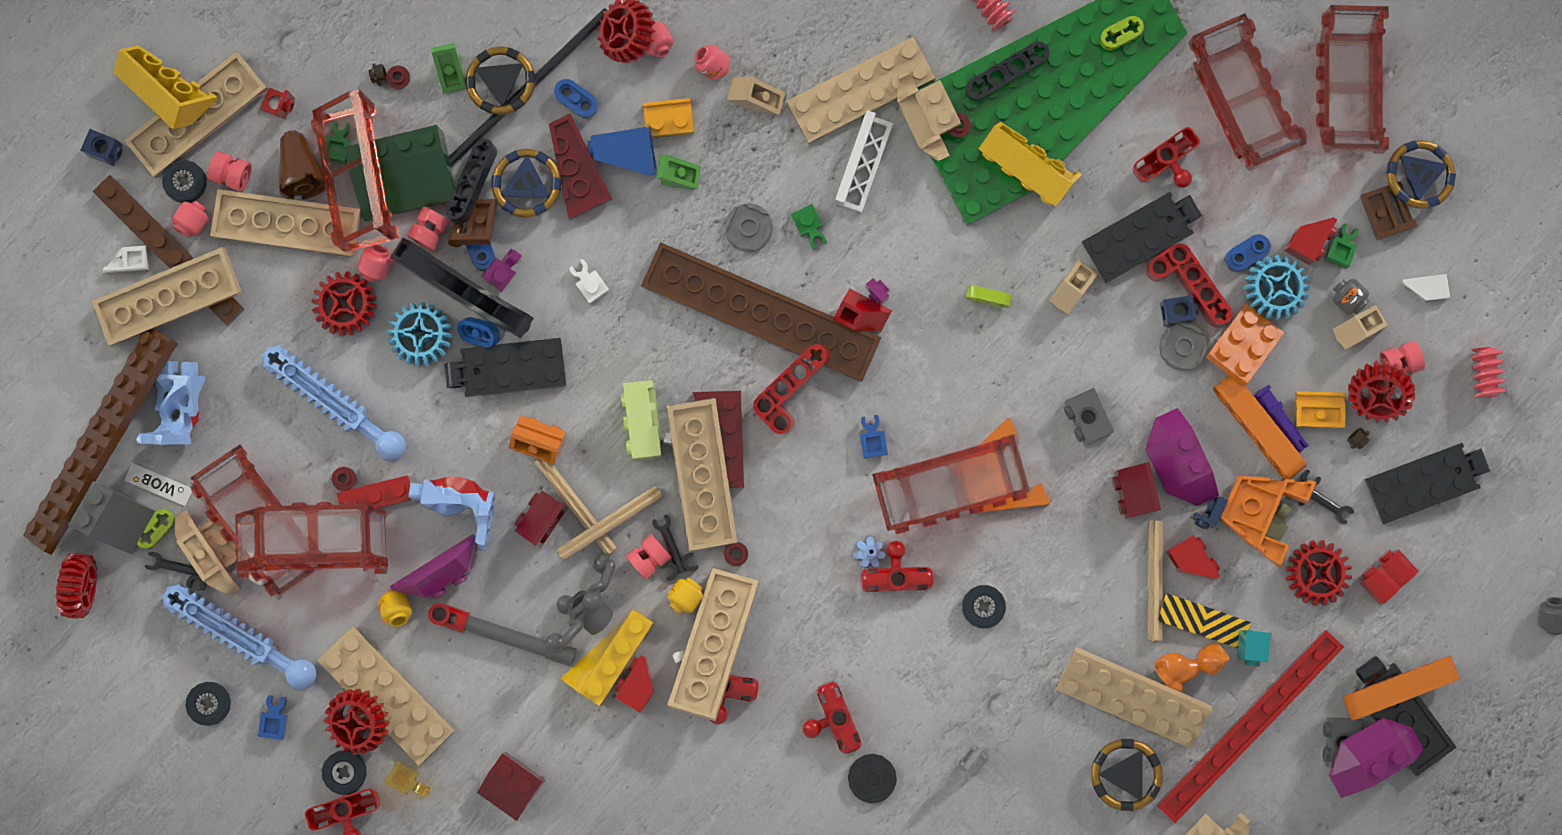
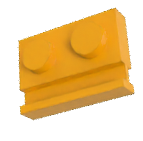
M690 98L643 103L645 127L650 126L652 138L694 134Z
M1295 392V427L1345 428L1346 393Z

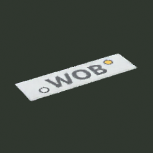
M131 463L124 479L128 483L183 506H186L193 491L191 487Z

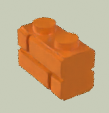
M520 416L511 434L509 449L555 465L564 446L566 431L561 430L560 427L555 425L549 426L541 423L533 417Z

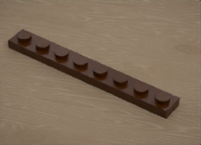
M111 175L92 191L169 269L194 259ZM234 297L208 307L227 326L245 309Z

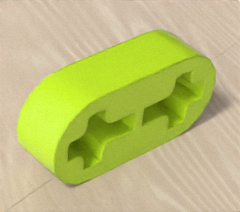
M1130 16L1107 27L1100 36L1101 46L1106 50L1112 51L1137 39L1144 29L1143 21L1137 16ZM1129 23H1131L1132 26H1138L1136 29V33H1134L1132 30L1124 33V30L1128 28ZM1119 33L1120 36L1115 39V44L1111 41H1106L1108 34L1115 36Z
M968 286L965 296L970 301L1002 308H1010L1012 301L1011 294L978 286Z
M167 509L157 510L143 532L149 534L152 530L155 531L150 536L151 543H142L144 538L140 537L137 545L145 549L155 547L175 525L176 518L173 512ZM168 514V525L161 524L157 528L156 526L161 521L158 517L160 515L166 516Z

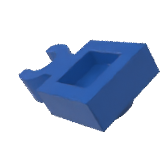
M874 415L875 423L873 425L866 423L865 416L861 418V425L867 432L860 434L864 459L888 455L884 431H877L879 425L878 415Z
M268 695L266 705L269 708V713L261 712L258 737L284 740L288 715L281 714V710L287 704L286 697H281L280 704L275 706L273 704V696Z

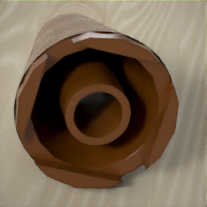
M296 130L285 132L280 138V195L283 198L294 200V196L308 199L324 192L325 184L328 185V182L306 138Z

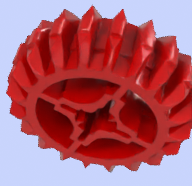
M615 0L614 4H609V11H603L604 18L599 20L602 23L601 27L597 29L600 32V36L597 38L601 42L599 48L604 51V55L613 61L621 63L637 62L638 58L644 57V51L649 50V42H653L651 36L656 32L652 29V26L656 23L651 19L653 13L649 11L648 6L639 0Z
M346 271L342 278L341 273L336 272L335 280L330 275L326 277L329 282L327 285L322 281L319 282V285L323 288L322 291L314 290L319 299H312V303L319 306L314 307L312 312L319 314L315 320L318 323L323 322L321 327L324 330L330 327L329 332L334 335L338 330L339 335L344 337L347 329L348 334L354 336V328L361 333L363 332L362 323L368 327L370 326V322L366 320L367 317L375 318L376 315L370 312V310L378 308V305L371 303L377 299V296L370 294L374 288L371 285L366 287L368 281L365 278L360 280L359 274L355 273L351 278V273ZM342 286L354 287L343 294L335 291V289ZM360 292L363 297L361 312L355 306ZM329 296L334 301V306L330 310L332 312L330 315H328L327 312V301ZM337 297H339L341 300L347 301L349 307L353 310L350 311L348 308L345 309L342 306L341 302L337 299ZM346 314H351L355 317L349 322H336L337 318H341Z
M1376 360L1373 367L1366 363L1364 370L1358 368L1356 375L1351 377V383L1348 385V399L1351 401L1352 409H1357L1358 416L1366 414L1365 419L1367 421L1375 418L1376 424L1380 419H1384L1387 424L1389 418L1397 422L1399 415L1405 416L1407 409L1411 410L1415 400V384L1412 383L1411 375H1406L1407 371L1405 368L1398 370L1397 363L1392 367L1389 366L1387 360L1384 362V365H1379ZM1364 386L1368 388L1369 396L1367 398L1362 393ZM1396 386L1402 393L1399 398L1395 396L1394 388Z
M1315 540L1309 541V547L1305 543L1301 544V551L1298 549L1293 550L1296 558L1288 557L1287 559L1289 563L1293 564V566L1285 567V571L1292 574V576H1286L1285 580H1293L1294 583L1288 587L1289 590L1297 588L1298 590L1294 596L1299 598L1304 594L1302 602L1308 603L1311 599L1312 606H1317L1319 600L1322 606L1328 604V599L1331 603H1335L1337 601L1335 594L1339 597L1344 596V592L1340 588L1349 589L1350 587L1344 580L1352 579L1351 575H1346V571L1351 570L1352 567L1351 565L1344 566L1343 563L1349 558L1347 556L1340 558L1339 556L1343 550L1339 548L1333 552L1334 544L1329 543L1326 547L1324 540L1319 541L1318 547ZM1312 553H1320L1328 558L1318 564L1314 560H1310L1308 556ZM1302 563L1304 564L1303 567L1307 571V577L1304 580V583L1300 575ZM1333 564L1336 568L1335 582H1333L1334 579L1330 576V569ZM1321 567H1323L1321 569L1322 571L1320 572V575L1322 577L1314 579L1317 573L1315 569H1320ZM1319 582L1323 586H1327L1329 590L1324 593H1315L1309 590V588Z
M70 553L62 562L55 596L57 599V610L61 616L78 619L84 618L89 614L92 603L95 601L98 568L93 556L84 553Z
M357 688L355 690L347 689L343 693L340 692L329 702L330 707L325 711L328 716L325 717L323 722L329 724L325 731L332 734L329 740L335 739L337 741L335 748L343 746L344 753L351 751L352 755L359 753L363 755L373 751L384 742V736L389 732L385 727L389 725L390 721L384 719L389 712L382 711L381 708L384 706V703L378 704L376 702L378 696L370 697V690L362 693L361 688ZM350 705L348 714L343 715L345 706ZM371 728L368 738H363L365 730Z

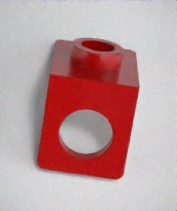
M269 88L261 109L286 120L288 114L294 108L295 97L288 90L282 93ZM275 96L280 97L281 100L277 109H272L269 105L270 99Z

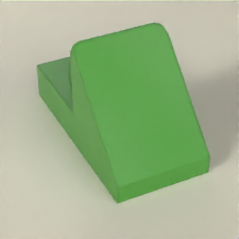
M455 43L431 48L443 93L465 89L466 82L461 58L457 53Z
M667 154L659 155L656 179L662 180L661 184L664 186L696 190L698 189L701 166Z

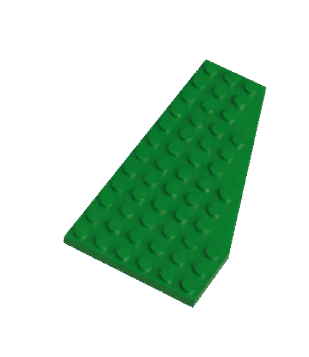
M1095 0L939 79L956 114L966 115L971 122L969 133L962 138L953 137L949 132L940 135L950 156L939 161L930 156L966 226L1032 192L1021 185V180L1017 177L1009 176L1003 172L1001 165L995 161L987 160L982 155L983 152L979 150V147L993 127L1002 122L1028 140L1027 145H1038L1044 149L1047 158L1054 160L1058 158L1063 161L1162 58L1186 36L1187 31L1170 0ZM1130 16H1137L1143 21L1144 29L1137 39L1112 51L1106 50L1101 46L1100 36L1107 27ZM1129 23V26L1126 30H1124V33L1130 30L1136 33V29L1138 26H1132L1131 23ZM1119 33L1115 36L1108 34L1106 41H1111L1115 44L1114 41L1120 36ZM1034 42H1043L1048 46L1049 56L1041 66L981 101L975 102L967 97L966 86L974 77ZM1034 49L1033 55L1027 58L1029 65H1032L1030 63L1032 58L1036 56L1040 59L1042 58V50ZM1013 60L1011 68L1016 72L1022 71L1024 63L1021 60ZM993 72L990 75L993 83L999 84L1004 80V76L1000 72ZM983 78L985 81L983 85L976 87L975 84L973 85L972 94L975 92L978 95L981 94V89L988 86L986 78ZM961 122L962 125H960V126H958V127H956V128H957V129L963 128V123Z

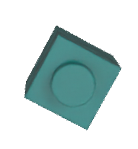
M1239 630L1237 659L1245 660V665L1260 667V662H1268L1271 633Z

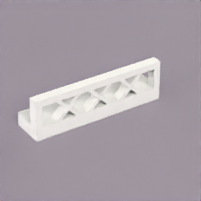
M868 110L865 113L835 199L836 205L862 213L893 126V123L876 118V113ZM873 123L886 127L884 136L874 139L871 133ZM868 137L871 139L869 143H867ZM880 141H882V142H881V145H880V148H879L878 145H877V143L880 142ZM874 145L878 154L876 158L867 162L863 151L865 148ZM862 159L864 164L858 166L860 160ZM874 163L873 168H872V171H871L869 165H871V164ZM866 167L870 175L869 179L859 184L855 177L856 171ZM854 181L856 186L851 188L852 182ZM866 185L865 191L863 193L861 187ZM857 189L862 197L859 206L846 202L848 194Z

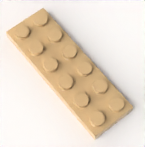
M911 37L787 100V105L809 145L864 117L867 110L874 112L897 100L898 74L909 70L918 89L935 81V76L914 37Z
M237 51L197 82L201 86L200 90L207 95L211 92L217 96V100L192 125L172 129L158 115H155L124 140L155 179L164 173L170 164L179 161L268 90Z
M218 189L210 237L354 257L361 210Z
M221 247L95 299L92 303L108 346H114L141 335L145 331L158 328L241 294L242 291L226 249Z
M712 398L666 406L688 550L692 551L737 543L716 399Z
M712 568L667 705L668 708L716 721L759 587L758 580Z
M352 626L317 660L345 690L361 688L362 693L370 690V697L378 696L376 702L378 704L384 703V706L381 708L382 711L389 712L384 718L390 721L389 725L385 727L389 731L388 734L419 766L456 731L355 626Z
M1075 647L1055 689L1190 749L1193 747L1212 712V706L1078 647Z

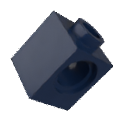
M89 129L80 151L89 157L114 166L115 161H118L122 155L123 144L115 138ZM108 143L107 151L100 153V147Z
M1192 295L1163 299L1160 302L1164 327L1193 322L1196 319V315L1199 314L1197 301H1193ZM1175 305H1182L1185 308V316L1176 314Z

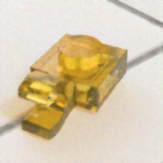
M401 761L395 763L385 780V783L404 795H407L411 789L418 795L427 797L432 789L416 780L420 773Z

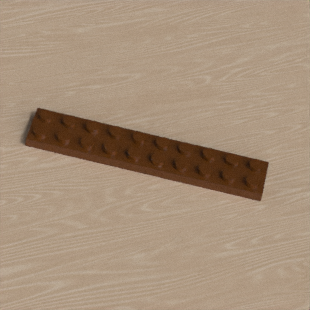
M660 242L641 284L642 288L799 356L812 345H825L828 347L831 355L825 367L859 382H863L882 338L868 331L853 330L835 321L831 315ZM814 350L815 357L811 361L822 360V350Z
M152 329L141 334L137 346L129 354L125 366L115 377L113 386L102 399L101 406L96 414L90 419L88 428L83 436L78 439L76 448L65 461L64 468L58 478L53 481L46 498L39 504L34 518L27 524L23 536L43 552L50 555L53 554L92 482H96L176 348L177 342L157 330Z

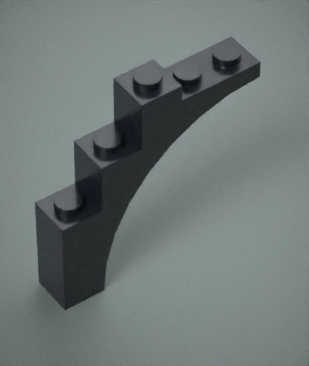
M402 238L391 254L390 258L463 307L475 312L486 321L493 323L497 328L509 332L520 339L530 329L531 322L534 319L531 315L477 285L412 241Z

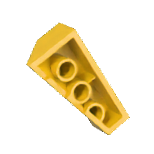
M136 45L119 49L113 73L172 129L192 125L217 100V96L211 92L208 95L200 90L201 86L196 82L192 81L189 83L181 78V73L176 69L164 67L162 60L141 46Z
M1002 122L996 124L979 147V150L983 152L982 155L987 160L995 161L1001 165V169L1007 175L1015 176L1021 180V185L1030 191L1034 190L1041 195L1040 199L1048 205L1053 204L1056 207L1080 179L1082 174L1076 170L1072 174L1064 167L1066 164L1058 158L1057 160L1047 158L1044 149L1038 145H1027L1028 140Z
M632 609L626 618L560 679L589 700L601 706L654 625V622Z

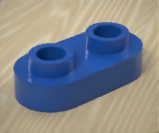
M563 79L555 85L554 94L556 99L579 117L591 118L596 114L598 110L596 98L574 81ZM568 89L571 91L569 96L563 95L564 90ZM588 103L590 108L583 110L582 105Z
M466 245L472 264L480 271H485L496 258L492 245ZM480 254L487 255L485 261L478 260Z
M1256 234L1232 248L1225 256L1227 268L1233 272H1241L1264 258L1271 249L1269 239L1264 235ZM1256 242H1259V243L1262 244V246H1263L1262 250L1256 249V247H1255V243H1256ZM1235 255H1240L1242 257V262H1237L1235 260Z
M467 317L458 323L457 330L459 336L467 343L490 348L500 340L499 329L491 322Z

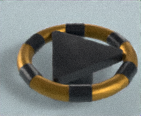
M504 46L488 48L479 53L470 63L465 77L466 90L473 103L481 110L496 115L513 113L523 107L532 96L535 87V73L529 60L521 52ZM497 55H505L519 62L518 64L479 67L480 64ZM522 68H524L526 87L523 94L509 105H505ZM476 72L500 106L486 102L478 95L475 85Z
M1118 739L1105 745L1096 755L1091 768V781L1096 794L1106 805L1120 811H1135L1147 806L1156 798L1162 786L1163 770L1159 758L1149 746L1134 739ZM1120 748L1138 750V752L1100 772L1101 766L1111 752ZM1143 754L1147 757L1154 771L1153 783L1144 797H1142ZM1100 776L1139 800L1118 801L1112 798L1105 790Z

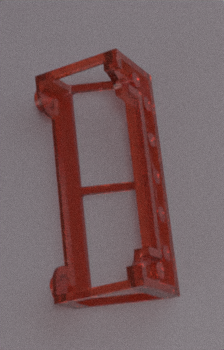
M359 89L348 91L312 110L313 119L311 120L312 129L317 136L333 226L331 239L333 244L344 252L399 238L397 226H391L390 217H392V214L386 205L372 123L374 122V117L372 116L376 115L375 104ZM351 98L352 108L330 114L325 112V110ZM354 114L361 157L332 171L324 121ZM362 163L373 223L344 237L333 178ZM374 229L384 235L353 244L349 243V241Z

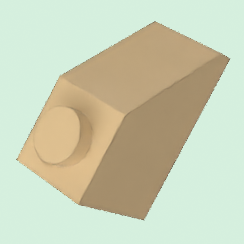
M733 77L727 100L743 108L780 115L785 92L754 77Z
M1078 260L1049 301L1059 310L1069 314L1098 273L1081 260Z
M1374 305L1332 330L1338 343L1346 350L1388 326L1378 307Z

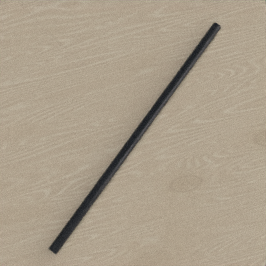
M603 8L535 73V87L601 24L599 20L604 18L603 11H608L606 8ZM526 83L506 101L505 105H509L523 94ZM492 114L449 155L450 166L452 167L506 114Z

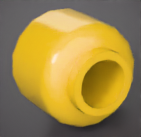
M690 578L686 580L679 579L667 594V598L671 602L669 607L679 615L682 612L692 614L702 601L703 594L701 591L703 588Z
M388 590L377 602L382 621L391 627L405 625L412 615L409 598L405 593Z

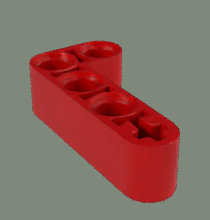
M1177 243L1171 246L1147 265V277L1153 281H1161L1174 273L1186 292L1192 295L1193 301H1197L1199 311L1212 327L1220 328L1231 320L1232 310L1186 244ZM1173 251H1181L1184 256L1183 261L1175 260ZM1153 264H1161L1164 268V273H1155ZM1188 270H1192L1197 274L1196 281H1191L1187 278L1186 272ZM1201 290H1206L1210 293V301H1205L1201 298ZM1214 302H1216L1217 305L1213 306V307L1209 310L1208 307H1209L1210 305H1212ZM1222 312L1224 316L1216 319L1215 315Z
M815 344L807 348L754 400V411L773 432L784 434L793 429L795 424L794 417L783 405L828 363L831 355L828 347L825 345ZM814 350H822V360H814L811 365L804 361L805 358L807 361H810L815 357ZM799 365L804 366L806 369V375L802 379L795 375V369ZM781 382H785L788 385L789 390L786 395H781L778 392V385ZM764 398L771 402V409L768 412L763 411L760 406ZM780 416L785 417L788 422L784 430L777 426V419Z

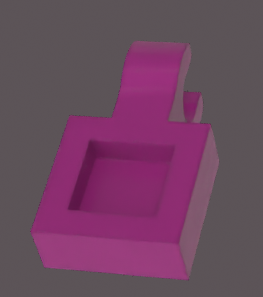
M510 249L502 261L495 258L481 277L502 292L516 274L511 267L520 260L522 255Z
M872 278L866 283L865 288L870 293L868 297L871 300L882 305L889 299L887 293L889 289L881 280L877 282Z

